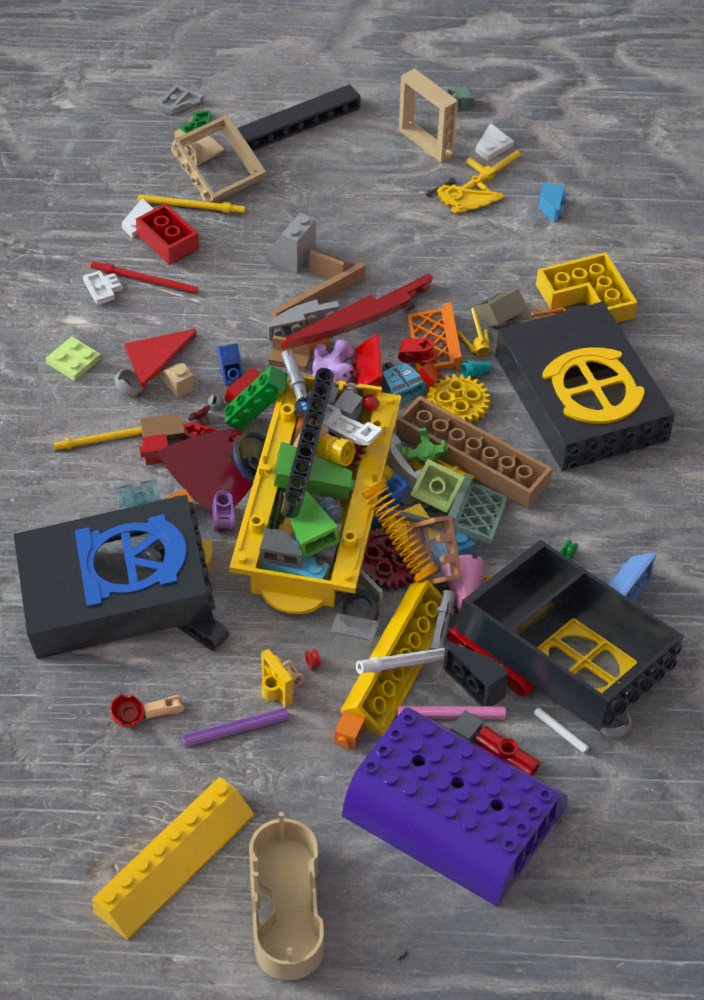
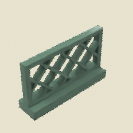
M465 474V478L456 494L448 516L452 515L454 531L491 544L508 496L472 483L471 479L473 476ZM486 500L488 504H483L481 501ZM469 502H474L476 505L472 506ZM489 509H493L496 513H491ZM477 511H482L484 514L479 515ZM470 512L472 516H467L465 513ZM484 520H489L491 524H487ZM477 521L480 525L475 526L473 522ZM466 523L468 527L462 526L460 524ZM484 530H485V532H486L488 535L483 534V533H481L480 531H484Z

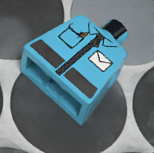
M388 362L383 366L382 387L385 393L401 395L400 404L425 394L426 383L408 364L403 363L395 367L392 362Z

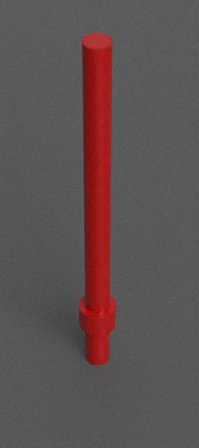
M91 262L92 269L104 271L105 274L115 273L116 275L194 294L198 293L199 287L115 267L111 263Z

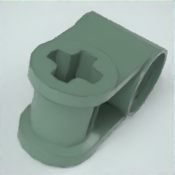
M471 88L444 89V91L458 100L457 110H468L475 106V99Z

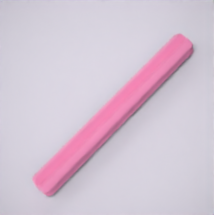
M399 706L397 709V717L404 708L409 707L429 719H458L465 710L471 714H476L480 719L504 720L506 718L505 707Z

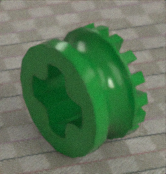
M568 539L562 547L561 553L572 560L576 554L574 552H577L579 545L577 543L572 544V540Z

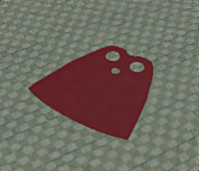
M226 429L202 434L157 451L162 462L183 489H186L196 502L211 514L214 496L217 492L222 490L229 492L233 498L234 509L253 485L243 477L235 461L229 457L230 454H233V445L230 444L229 438L233 435L239 437L243 434L241 430ZM218 502L221 505H226L224 502Z

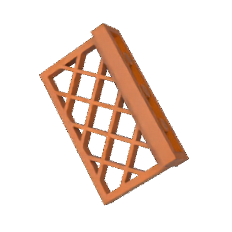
M451 302L444 303V308L407 314L411 338L420 339L416 335L422 332L425 334L422 339L429 338L430 336L436 339L433 342V350L439 354L432 364L437 370L455 367L456 371L461 370L462 357ZM442 315L438 322L432 320L434 316ZM421 319L423 321L420 325H417L412 320ZM427 323L434 325L430 330L423 328ZM438 328L444 330V332L441 335H438L434 332ZM440 342L447 344L443 349L436 347ZM443 355L450 358V361L441 362L439 360L442 358ZM416 363L417 373L423 367L420 366V363Z

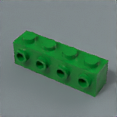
M273 365L268 367L227 405L224 412L226 415L224 423L234 429L241 431L245 429L285 392L288 374Z

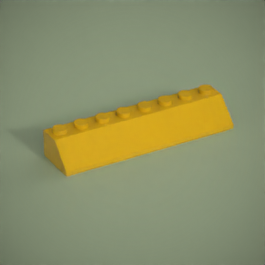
M429 580L410 584L369 659L430 649L438 618L437 609L441 605L443 595ZM423 664L381 670L377 673L360 674L340 712L343 714L344 711H348L365 717V730L382 737L392 724L398 707L402 705Z
M219 777L92 898L94 913L125 939L129 940L254 817V813L238 790L223 778Z

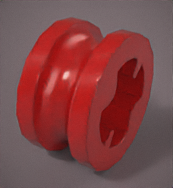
M313 649L312 652L305 651V659L309 670H312L314 666L320 668L321 660L317 649Z

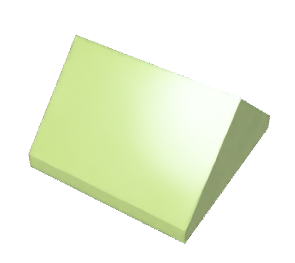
M427 459L410 495L447 513L465 476Z

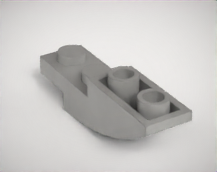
M313 300L283 312L268 324V340H273L274 336H290L339 311L338 302L334 301L319 305L317 300Z

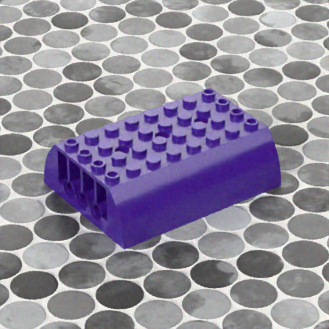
M406 707L355 771L345 796L342 817L498 907L567 808L568 798L565 793L419 712ZM421 760L425 764L423 766H415L412 762ZM453 782H461L464 786L457 789L451 784ZM493 804H500L503 809L495 811L491 806Z

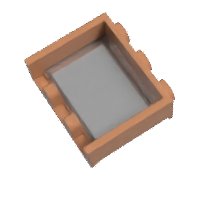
M452 515L435 517L406 525L407 530L414 527L408 532V537L417 533L416 536L409 540V544L421 539L410 549L413 550L424 545L412 557L426 550L428 551L413 562V564L431 556L429 560L414 571L435 562L434 565L439 568L438 571L424 580H429L432 585L462 579Z

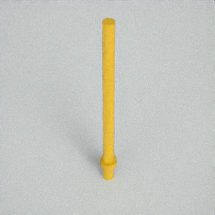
M136 427L71 440L66 438L65 441L53 443L54 450H71L72 447L142 435V428Z

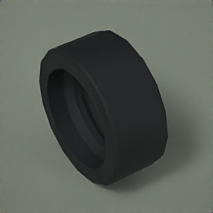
M356 589L355 593L347 592L339 600L337 608L339 617L345 627L350 630L359 632L368 630L378 620V603L370 592L364 589ZM356 599H364L370 604V615L363 621L355 622L350 620L346 614L348 604Z

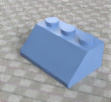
M647 553L631 556L627 563H622L618 575H613L608 585L635 602L651 581L656 554Z

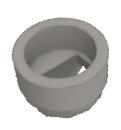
M213 394L209 397L208 405L211 407L210 410L220 411L223 409L224 401L220 395Z

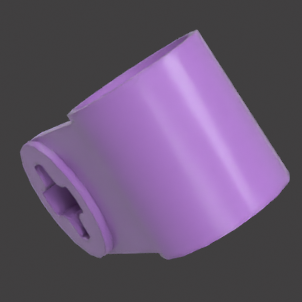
M224 490L217 492L214 496L212 504L213 531H217V529H230L234 531L233 498L229 492ZM218 502H224L226 505H221Z

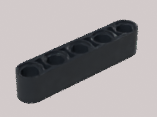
M214 618L177 627L211 651H215L230 636L228 629Z

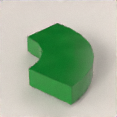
M210 110L194 112L192 121L187 125L181 126L180 129L187 134L210 123Z

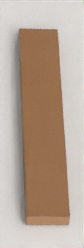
M360 262L273 309L272 320L297 305L317 300L318 304L364 280L366 265Z

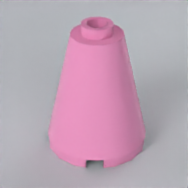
M459 555L462 579L447 582L450 590L456 593L455 603L459 612L462 600L483 583L484 560L479 556L478 559H473L472 555ZM450 563L443 564L445 576L452 575Z

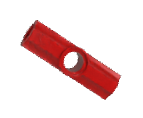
M487 726L483 727L475 738V743L532 776L537 773L541 762L520 749L514 739L503 738Z

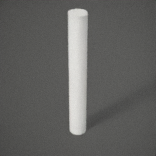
M540 707L534 711V715L585 754L589 750L588 745Z

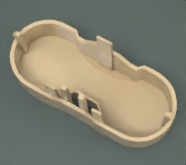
M279 812V819L269 821L256 830L249 845L255 956L260 968L268 975L281 980H297L314 972L321 964L324 956L323 919L317 913L315 882L319 876L318 848L314 834L306 825L293 819H284V813ZM261 893L273 903V913L259 926L258 909H261Z

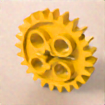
M453 374L452 378L446 375L445 380L440 378L438 383L435 382L432 387H429V393H427V400L471 424L472 421L478 423L479 418L484 419V415L488 413V408H490L488 389H483L484 384H478V379L471 381V376L465 379L463 374L459 378L455 374Z

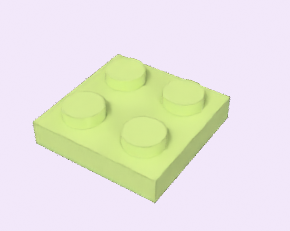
M71 336L46 357V364L76 381L101 359L100 353Z

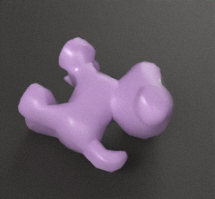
M337 340L331 353L326 351V345L317 344L314 350L315 359L312 364V376L315 377L318 369L328 368L334 373V381L339 382L340 380L346 381L345 383L347 384L351 383L350 379L354 374V368L351 364L344 363L346 359L352 358L354 354V349L349 346V343Z

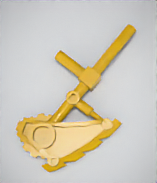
M517 150L492 167L489 165L483 167L469 157L466 163L477 170L480 175L473 176L471 181L462 187H457L456 185H443L437 190L438 197L441 198V202L445 203V205L452 206L451 211L454 213L479 209L504 198V195L501 192L489 190L488 186L483 184L482 181L488 183L494 179L496 172L519 158L521 153ZM472 188H480L482 191H479V190H471V189H472Z

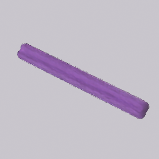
M285 707L183 734L182 742L185 747L285 721L289 719V714Z

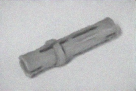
M285 350L281 356L291 381V390L294 391L297 401L301 399L309 400L305 388L306 382L301 376L294 352L289 350L290 355H288L287 350Z
M443 591L441 605L437 609L438 618L429 650L444 648L450 618L454 614L452 609L456 593L453 591Z

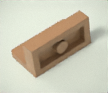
M274 336L273 350L268 359L269 365L286 368L281 354L287 350L288 355H290L289 350H293L299 370L306 372L311 360V343L282 350L280 346L286 338Z
M179 413L146 417L140 420L143 437L166 434L167 439L183 437L184 426L181 425Z

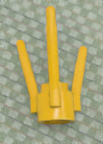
M472 308L479 337L474 339L472 346L459 330L457 334L470 349L471 354L476 353L478 357H484L492 350L488 330L485 329L484 339L476 310Z

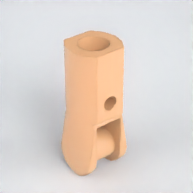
M174 695L163 700L143 704L145 718L149 719L183 712L185 708L181 704L182 697Z

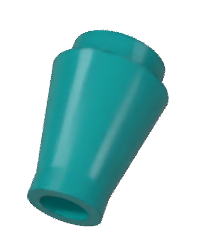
M467 360L461 364V373L464 378L471 376L472 379L491 371L489 361Z

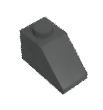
M265 528L260 545V561L302 568L303 552L288 533L278 529Z

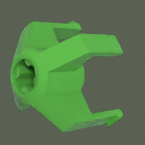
M426 428L418 429L421 435V443L417 446V449L407 450L405 447H401V455H404L407 460H421L424 464L427 459L436 462L438 457L449 453L446 440H441L442 445L434 446L430 441L429 432Z

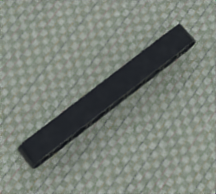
M328 368L317 370L281 507L282 514L288 518H296L303 504L334 379V373Z

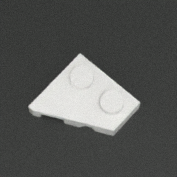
M490 124L477 144L476 152L489 161L513 147L514 141Z
M141 199L123 220L122 228L132 238L138 236L136 218L153 210V208L144 199Z

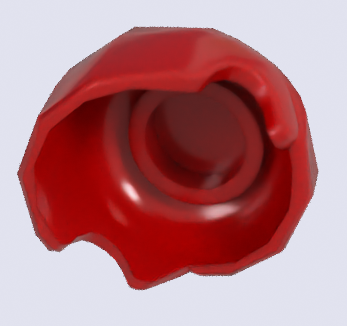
M119 694L112 700L110 706L113 721L121 727H135L143 720L145 713L143 703L134 695Z

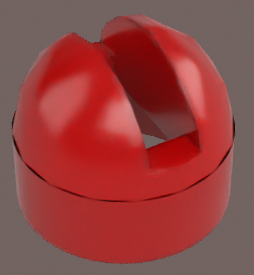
M368 394L363 397L362 405L367 412H372L378 408L380 402L374 395Z

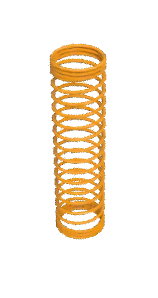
M381 480L363 491L362 495L364 499L371 498L367 504H374L371 508L372 511L379 509L375 516L382 515L378 519V522L385 521L382 524V528L390 526L385 531L386 534L393 532L389 539L398 537L392 542V545L401 543L396 548V551L404 549L399 554L400 557L409 554L403 559V562L412 560L406 568L416 566L410 571V574L419 572L413 579H415L416 583L438 571L439 568L434 565L435 562H432L414 571L429 560L431 556L413 565L411 564L428 551L426 550L407 559L424 547V545L403 554L421 539L400 548L416 536L417 533L396 542L414 527L393 536L410 523L408 521L390 530L397 523L405 519L406 516L385 525L403 512V510L382 519L389 512L397 508L399 504L379 513L383 508L395 501L396 499L394 498L374 508L392 495V493H389L371 502L389 488L386 487L385 480Z

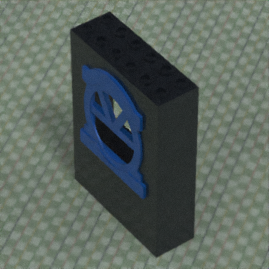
M187 494L14 534L27 636L37 659L214 618L212 610L216 609L205 562L206 558L202 547L197 515H193L196 514L194 504L188 501ZM150 534L148 538L132 548L131 537ZM122 540L129 584L110 583L96 573L94 558L98 549L103 544ZM159 540L164 545L165 557L162 563L137 558ZM136 565L157 570L148 578L138 582Z

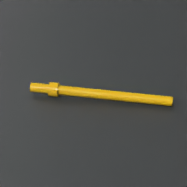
M138 195V202L144 199L147 203L153 204L166 203L172 206L218 210L228 214L231 212L245 213V206L232 205L228 202L221 204Z

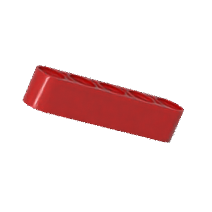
M456 626L447 633V638L451 643L462 645L467 649L494 658L499 664L504 665L456 631ZM504 665L508 671L507 687L516 694L526 697L536 688Z

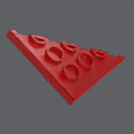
M196 328L124 344L125 351L141 388H145L146 383L150 379L153 380L161 372V368L164 365L167 366L175 358V354L178 351L181 352L189 344L191 338L197 336Z

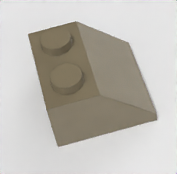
M519 289L499 292L471 307V309L475 308L477 316L489 327L497 326V328L506 325L509 319L514 320L521 317L522 312L527 310Z

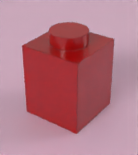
M166 434L142 437V446H139L140 457L145 458L146 465L163 463L157 451L168 446Z

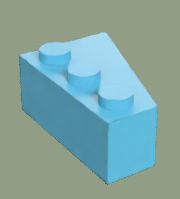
M314 555L303 559L302 568L262 562L263 570L329 580V565L327 563L318 565Z

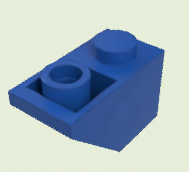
M238 343L216 346L224 384H233L243 376Z

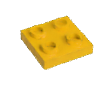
M267 649L261 652L262 696L269 702L279 700L286 708L292 704V694H294L292 682L294 678L289 670L284 669L280 658L277 655H273Z

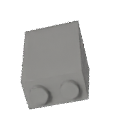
M299 213L280 235L265 257V260L297 274L310 259V251H316V219Z

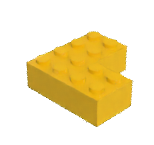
M606 252L538 269L536 286L550 310L582 302L591 305L603 301L617 323L635 318L638 302Z

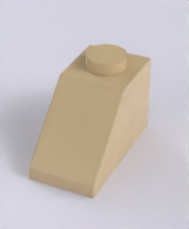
M184 363L171 365L161 370L158 374L177 399L194 391L193 374Z

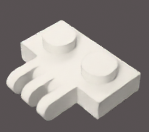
M96 271L83 276V281L97 305L115 300L114 293L123 289V285L115 273L103 276L101 271Z

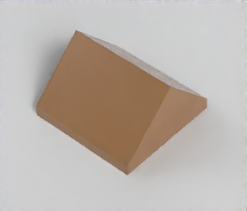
M310 251L309 272L327 279L355 265L323 252Z

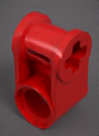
M429 338L403 339L398 359L407 364H427L429 361L433 363L437 359V354L433 350V341Z

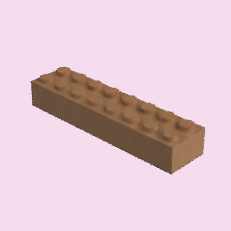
M420 395L397 418V436L418 446L421 443V435L418 429L426 428L429 432L430 441L434 446L442 445L441 440H446L449 453L438 457V459L449 465L458 466L460 470L475 476L474 479L508 496V498L526 508H529L550 485L551 467Z

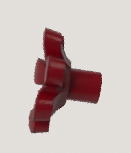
M210 405L204 406L197 413H191L188 420L190 422L199 420L204 426L208 424L209 421L206 415L211 409Z

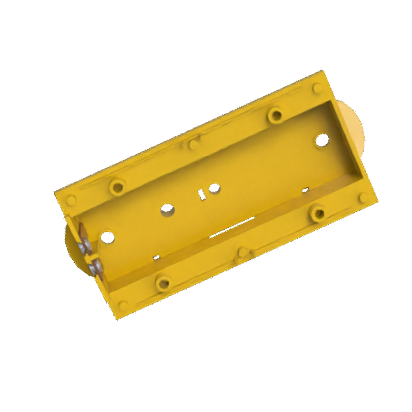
M303 375L302 378L306 382L305 388L307 393L312 390L315 377ZM287 378L285 392L276 401L231 559L229 572L250 576L251 593L262 595L266 603L278 611L288 614L310 613L323 605L334 607L338 591L356 592L375 510H371L374 504H367L371 498L364 499L362 492L383 479L401 403V395L382 393V387L365 384L356 385L354 383L347 384L345 383L346 381L340 380L339 382L333 380L332 387L339 388L338 399L345 390L356 393L361 397L368 394L374 395L380 404L372 412H367L363 407L362 424L365 425L369 422L382 428L383 432L364 449L366 454L360 455L362 461L355 462L357 467H350L352 480H355L353 492H349L347 500L341 499L340 506L343 508L344 513L342 518L336 522L342 524L341 542L338 547L333 570L329 572V580L262 569L260 545L265 528L270 529L278 487L273 486L277 454L281 442L293 446L296 422L299 418L294 413V405L297 399L294 391L291 390L290 378ZM378 496L374 498L371 502L378 500ZM282 513L279 525H282L284 520V515Z

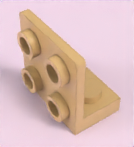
M181 129L174 132L175 139L186 134ZM210 136L184 147L196 166L224 152V148Z

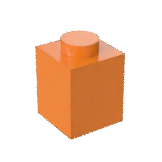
M344 711L335 729L334 743L342 748H349L355 751L365 730V717Z

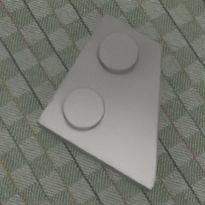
M175 84L157 103V109L173 115L202 103L204 95Z

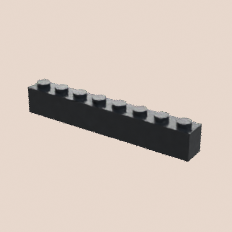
M348 84L240 126L237 129L251 150L255 151L359 110L361 95Z

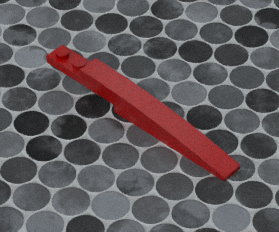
M428 273L377 300L371 294L288 336L280 347L284 350L321 341L380 320L405 308L419 291L421 293L427 291L430 288L429 284L434 278Z

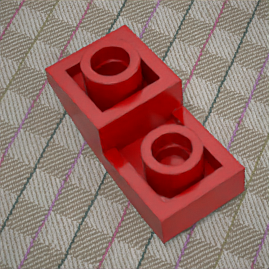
M431 361L418 371L421 379L429 387L442 377V374Z

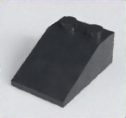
M451 642L445 644L443 669L480 706L492 707L505 698L508 671L504 665L499 664L494 658Z

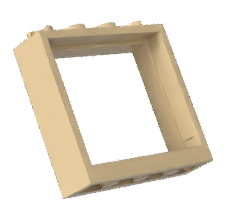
M414 68L401 76L399 131L442 163L454 156L458 100ZM416 92L439 108L437 139L414 123Z
M228 114L174 139L171 146L173 155L179 159L182 169L189 174L192 184L197 186L202 199L207 202L216 203L261 181L266 173ZM221 130L251 175L214 193L184 147Z

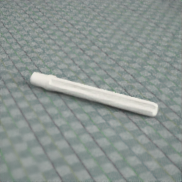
M445 648L382 658L373 657L357 661L356 670L359 674L377 673L381 670L444 661Z

